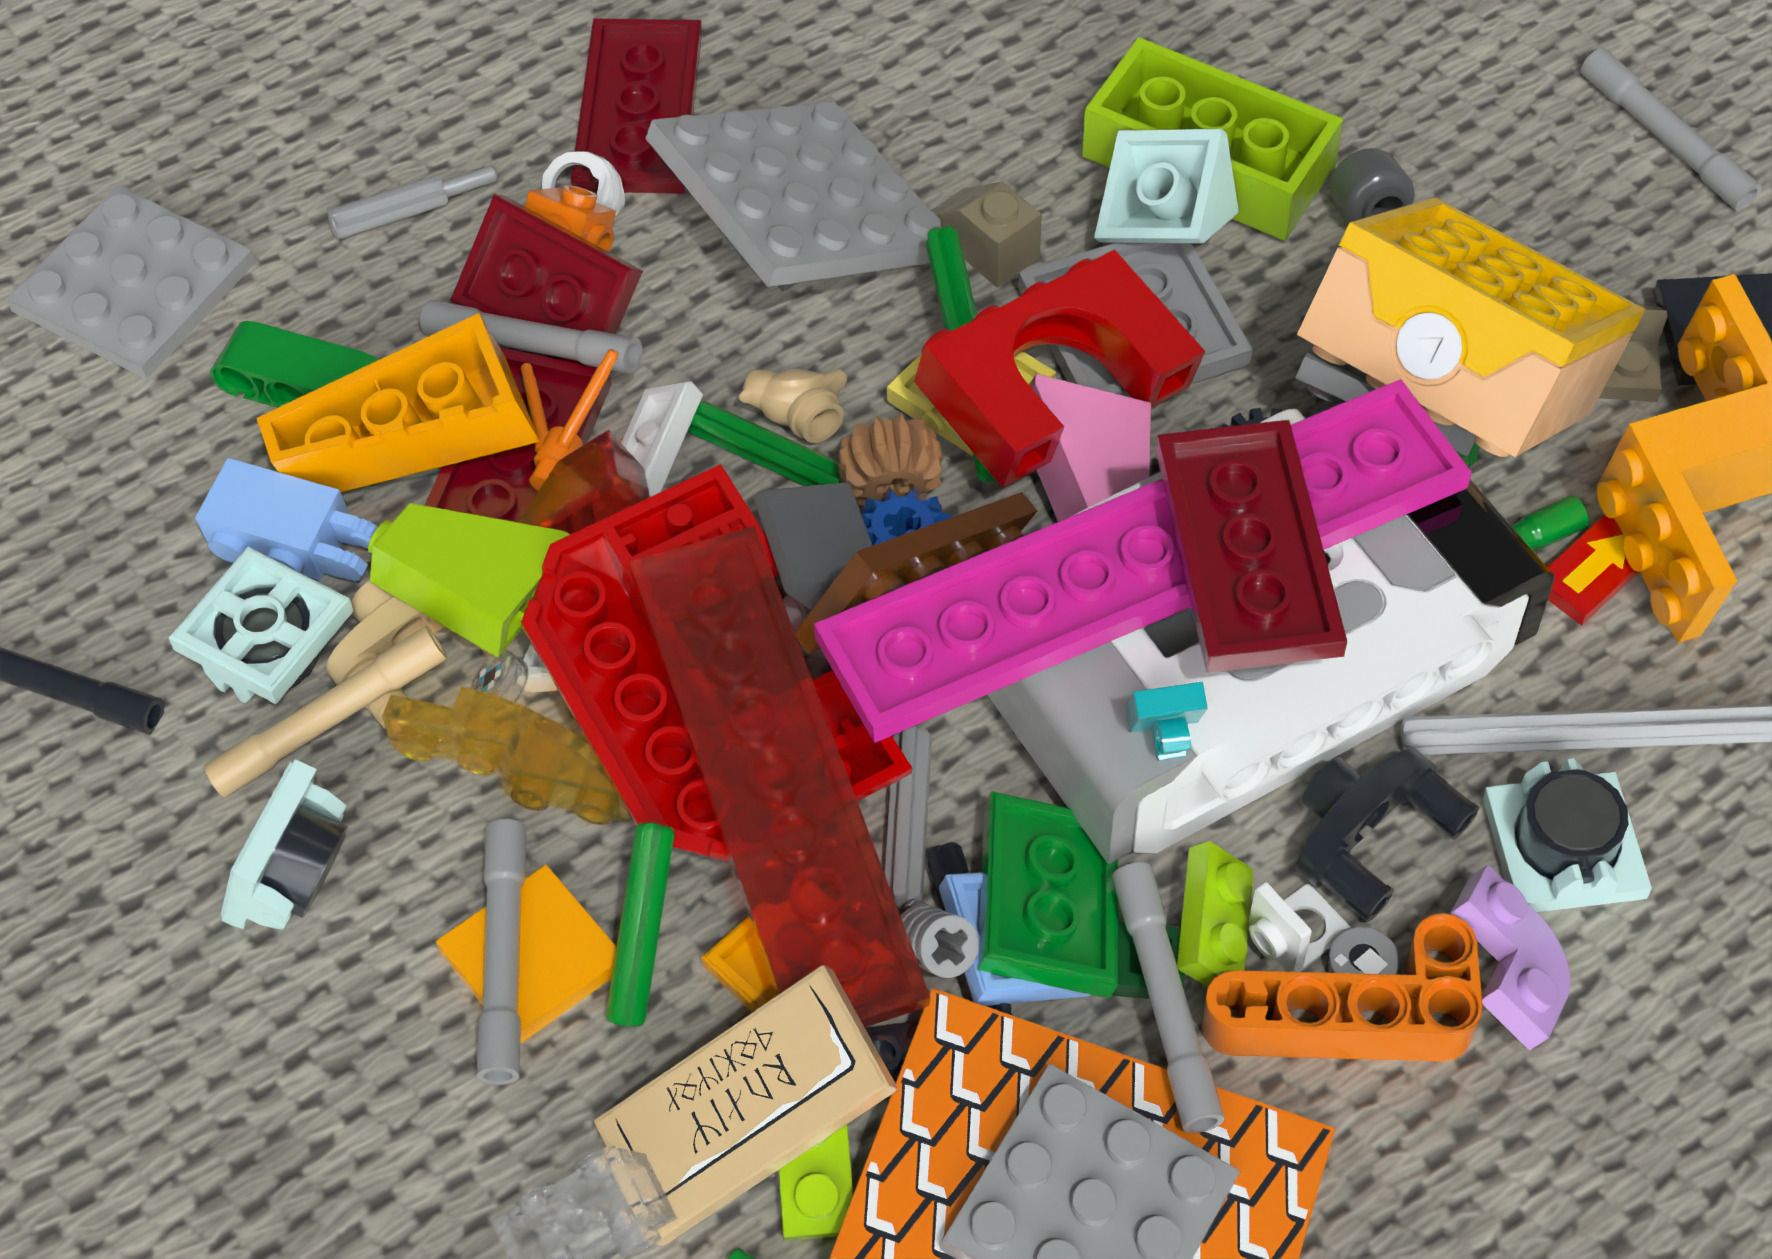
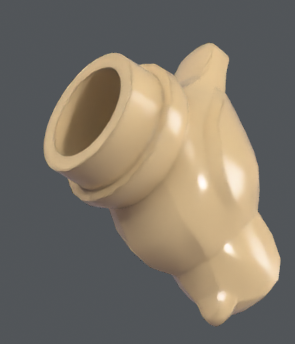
M789 369L779 373L768 370H755L746 377L739 400L761 409L764 415L773 422L789 426L795 435L804 438L809 443H820L830 438L843 422L844 411L839 405V400L835 394L846 385L847 374L841 369L825 374L802 369Z

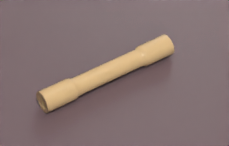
M428 626L423 627L380 654L372 664L262 733L249 736L206 763L204 770L208 779L224 798L228 797L271 770L280 759L387 692L405 686L448 659L444 648Z

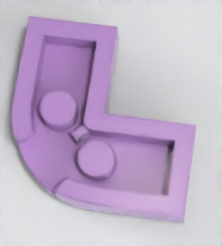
M1487 864L1469 877L1450 915H1455L1466 921L1474 931L1476 940L1499 962L1482 995V1004L1530 1051L1550 1037L1570 992L1569 966L1564 951L1548 924L1526 902L1525 897L1517 887L1506 882Z

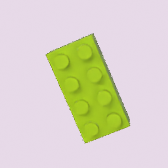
M1138 37L1085 108L1082 157L1110 168L1117 134L1121 130L1223 129L1228 137L1239 213L1232 219L1286 241L1336 167L1344 119Z

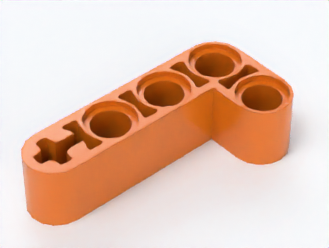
M1440 913L1425 918L1415 929L1406 959L1405 975L1244 970L1224 972L1215 977L1207 989L1201 1022L1203 1037L1210 1047L1216 1051L1232 1056L1409 1061L1455 1060L1465 1054L1471 1045L1482 1013L1478 948L1474 931L1466 921L1455 915ZM1434 950L1444 952L1454 962H1438L1431 958L1427 952ZM1230 1008L1238 1009L1240 1018L1231 1017ZM1268 1008L1274 1009L1272 1020H1266ZM1297 1009L1308 1010L1315 1014L1319 1021L1313 1023L1300 1022L1290 1012ZM1366 1011L1378 1012L1385 1016L1390 1023L1384 1025L1372 1024L1365 1020L1360 1013ZM1431 1014H1448L1455 1018L1460 1025L1454 1027L1443 1026L1436 1022Z

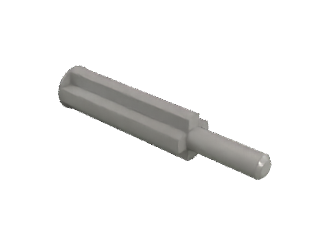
M491 165L441 181L437 174L336 208L327 209L328 221L334 236L340 242L341 239L448 205V197L497 182L499 178L496 168Z

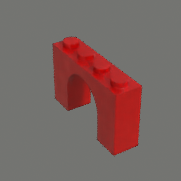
M1114 249L1094 260L1085 258L1077 262L1066 274L1048 283L1040 281L1031 285L1019 298L1001 307L991 305L985 308L971 322L953 331L944 329L934 334L927 340L921 350L922 356L914 383L1001 487L1004 488L1049 464L1052 461L1065 427L1022 377L1014 359V356L1030 347L1043 344H1059L1079 349L1097 359L1132 398L1150 402L1152 408L1190 388L1206 351Z

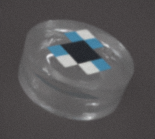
M504 649L499 658L490 655L481 665L472 681L469 691L470 702L491 716L507 711L518 700L527 683L528 665L526 661L507 649Z

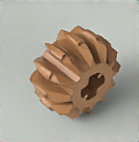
M898 414L893 419L883 420L876 416L874 423L869 425L856 424L853 426V434H848L840 439V464H838L841 483H850L858 505L864 506L866 498L884 502V495L888 487L900 497L907 496L915 486L920 494V501L927 499L928 491L941 486V461H943L941 443L937 441L935 430L927 428L923 419L915 418L905 421L902 414Z

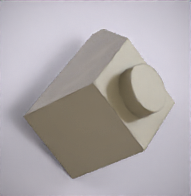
M1003 181L963 188L931 210L940 218V226L942 228L950 225L958 231L965 261L995 287H999L1018 274V272L1040 259L1042 214Z

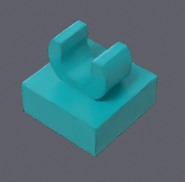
M1203 682L1134 691L1125 705L1130 733L1153 729L1154 746L1158 761L1186 757V751L1192 749L1188 724L1198 723L1208 709Z

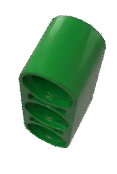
M243 321L238 324L210 369V376L214 383L227 394L237 396L239 392L245 393L244 399L278 408L379 359L360 350L254 321Z

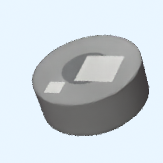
M1355 927L1342 932L1332 943L1327 961L1328 973L1396 974L1399 965V955L1394 943L1382 932L1368 927Z

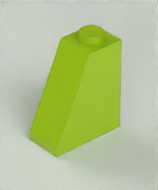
M409 503L393 522L389 519L382 522L369 542L368 552L372 554L370 582L499 658L522 630L521 621L529 600H533L543 573L542 565L550 544L570 534L562 530Z

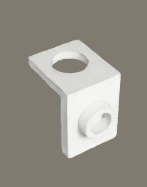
M1267 882L1255 889L1248 921V931L1260 952L1268 959L1276 960L1286 972L1302 971L1328 952L1338 935L1351 929L1347 922L1310 884L1304 885L1285 900ZM1308 909L1319 914L1325 923L1326 930L1324 935L1319 940L1309 943L1312 931L1294 911Z

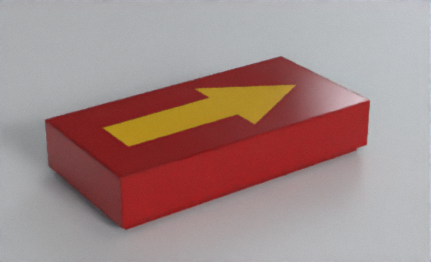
M1604 515L1535 578L1532 589L1581 626L1639 573L1631 568L1626 559L1623 545L1625 536L1615 518H1608Z

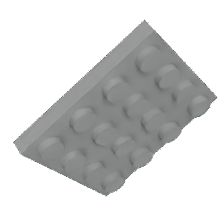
M819 102L817 104L786 107L775 106L773 108L746 111L732 110L725 113L695 116L683 115L651 121L646 140L767 287L930 263L926 248L927 233L934 227L942 228L940 226V218L924 204L909 187L908 182L879 153L875 144L864 136L849 119L845 110L835 102Z

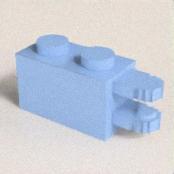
M227 458L195 517L209 549L221 559L234 563L244 550L250 547L307 577L320 581L324 574H328L341 579L346 578L348 581L360 582L368 564L360 556L348 550L344 551L339 547L343 542L366 549L378 528L371 521L350 515L339 489Z

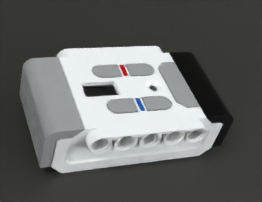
M1288 409L1260 423L1290 420L1292 425L1306 418L1297 409ZM1159 472L1078 513L1162 479V474ZM1470 479L1467 489L1324 550L1348 641L1344 657L1206 673L1192 607L987 695L1063 802L1076 816L1078 823L1103 858L1110 864L1131 853V850L1135 853H1158L1403 721V719L1422 711L1485 677L1513 649L1514 644L1518 645L1537 635L1555 575ZM1203 682L1208 709L1198 723L1188 724L1192 749L1186 751V757L1158 761L1154 746L1153 729L1130 733L1125 708L1126 703L1134 691Z

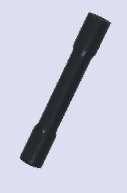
M0 647V681L90 711L100 719L147 735L152 734L164 714V701L159 697L115 682H102Z

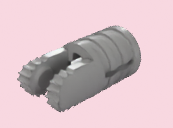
M911 899L905 904L906 911L899 917L895 926L884 923L875 933V939L894 957L943 978L956 977L966 972L974 963L979 948L977 932L968 920L915 899Z

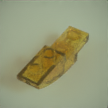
M461 686L453 708L391 694L382 718L392 747L396 748L404 756L417 761H429L433 756L458 762L466 770L480 775H489L494 770H497L500 773L506 797H511L515 803L529 810L543 811L548 806L573 811L582 820L596 825H606L611 820L631 824L632 817L591 746L559 723L520 704Z

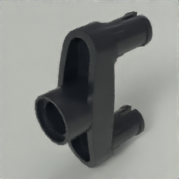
M1413 747L1398 752L1364 775H1361L1342 758L1336 757L1316 774L1302 796L1301 802L1322 820L1304 846L1296 863L1295 870L1315 887L1324 885L1368 923L1388 904L1394 889L1386 885L1350 854L1351 850L1364 838L1360 832L1366 826L1374 829L1399 804L1402 806L1410 804L1444 830L1450 838L1455 840L1474 821L1480 807L1468 800L1437 774V765Z

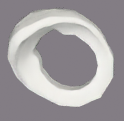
M566 152L555 158L544 172L542 189L555 188L556 180L564 169L572 165H584L599 180L596 203L616 210L615 216L624 208L625 194L621 177L613 165L601 156L590 152Z

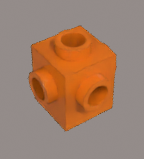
M564 186L563 189L556 187L529 190L525 207L610 252L614 241L612 226L616 210L596 203L597 194L576 186Z

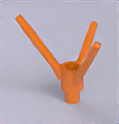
M609 349L606 352L565 427H553L550 431H548L532 365L529 363L522 364L521 373L532 423L540 442L535 443L537 454L534 457V463L536 468L529 479L531 486L536 490L549 493L552 491L557 480L565 478L569 471H574L586 463L617 453L623 438L582 450L583 442L577 435L619 356L617 351Z

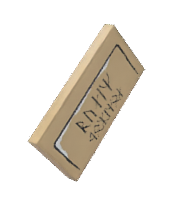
M822 965L595 1119L594 1123L653 1243L664 1246L899 1089L833 969Z

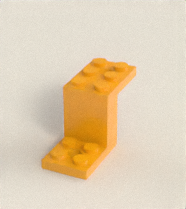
M1735 274L1711 281L1677 345L1680 363L1684 371L1694 377L1705 398V402L1630 423L1596 485L1597 497L1603 513L1608 518L1616 520L1625 536L1623 545L1629 565L1633 570L1640 571L1651 593V606L1656 619L1663 626H1668L1677 643L1700 637L1738 582L1703 514L1772 493V341Z

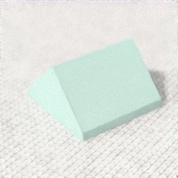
M1223 129L1118 131L1094 238L1098 242L1204 243L1239 213L1227 133Z

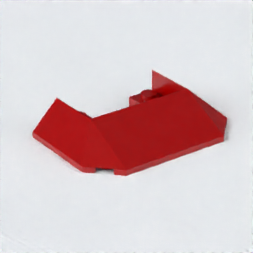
M721 464L550 544L542 565L543 573L533 600H529L521 621L522 629L636 826L642 822L668 825L673 828L675 833L673 847L737 864L912 774L913 768L893 736L876 743L873 742L833 670L733 720H730L674 626L779 576V572L764 531Z

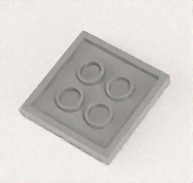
M117 186L6 300L12 312L148 379L256 263L252 249L121 186Z
M1113 243L1018 272V288L1022 294L1027 288L1037 282L1044 281L1048 283L1066 274L1073 265L1085 258L1094 260L1115 249L1206 351L1192 383L1251 365L1253 349L1192 243ZM1048 344L1067 382L1132 398L1112 374L1091 355L1070 346Z
M1049 1063L943 1238L941 1251L955 1259H1193L1235 1184L1240 1170Z

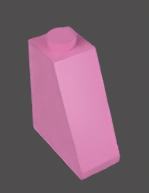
M1035 374L1029 385L1065 426L1052 461L1037 469L1058 522L1149 478L1150 402Z

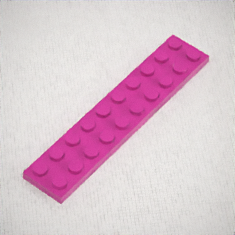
M1402 379L1291 425L1324 550L1468 488L1472 472ZM1163 479L814 623L815 640L873 742L876 743L1190 608L1191 602Z

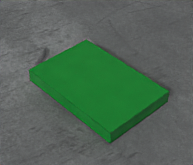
M994 791L990 792L984 804L981 870L983 879L980 893V937L977 971L981 970L995 975L1110 999L1118 986V897L1112 879L1113 873L1118 869V860L1110 864L1107 863L1078 823L1071 809Z

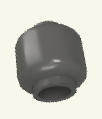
M1378 148L1362 149L1350 154L1337 166L1332 174L1329 186L1332 202L1348 223L1411 205L1415 198L1412 180L1390 153Z

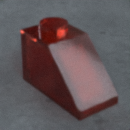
M608 429L556 463L518 523L562 530L568 534L575 533L649 498L650 494L645 470Z

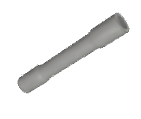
M1599 48L1586 58L1581 67V74L1613 103L1625 108L1699 174L1700 179L1735 211H1740L1758 198L1762 190L1761 184L1729 156L1718 152L1647 90L1640 83L1639 78L1605 48Z
M436 300L426 302L420 314V327L426 335H433L480 313L499 346L577 360L584 365L598 367L609 349H613L618 352L619 356L612 370L629 374L634 373L638 369L642 358L640 340L624 335L597 330L580 331L484 313L477 308Z
M514 819L491 821L486 826L484 881L487 886L483 1011L480 1015L478 1026L477 1078L481 1082L492 1085L513 1083L519 1079L521 1019L518 1014L521 888L525 881L526 826Z
M1144 862L1127 864L1117 869L1113 873L1112 879L1126 929L1133 937L1168 1062L1167 1075L1183 1131L1187 1133L1205 1132L1221 1125L1225 1117L1209 1062L1203 1056L1166 930L1167 918L1150 864Z

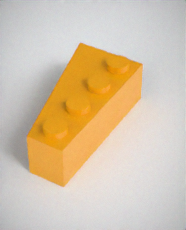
M480 313L256 418L270 461L278 472L336 488L340 492L540 442L505 355Z

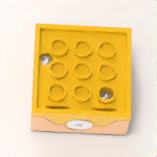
M1435 197L1350 222L1339 244L1342 247L1337 248L1297 335L1314 344L1313 352L1322 359L1337 365H1346L1348 363L1366 373L1365 380L1375 389L1402 379L1434 422L1446 426L1457 424L1476 435L1474 438L1475 443L1489 453L1500 457H1508L1509 455L1517 457L1586 418L1592 412L1633 335L1631 332L1635 331L1646 309Z

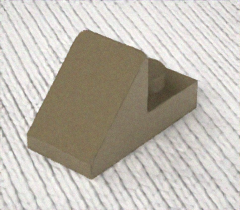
M1635 303L1646 310L1635 331L1631 332L1633 335L1599 398L1658 402L1662 390L1659 340L1668 316L1667 310L1653 304Z

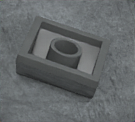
M849 482L763 490L753 497L785 592L811 610L854 554L859 550L873 546Z

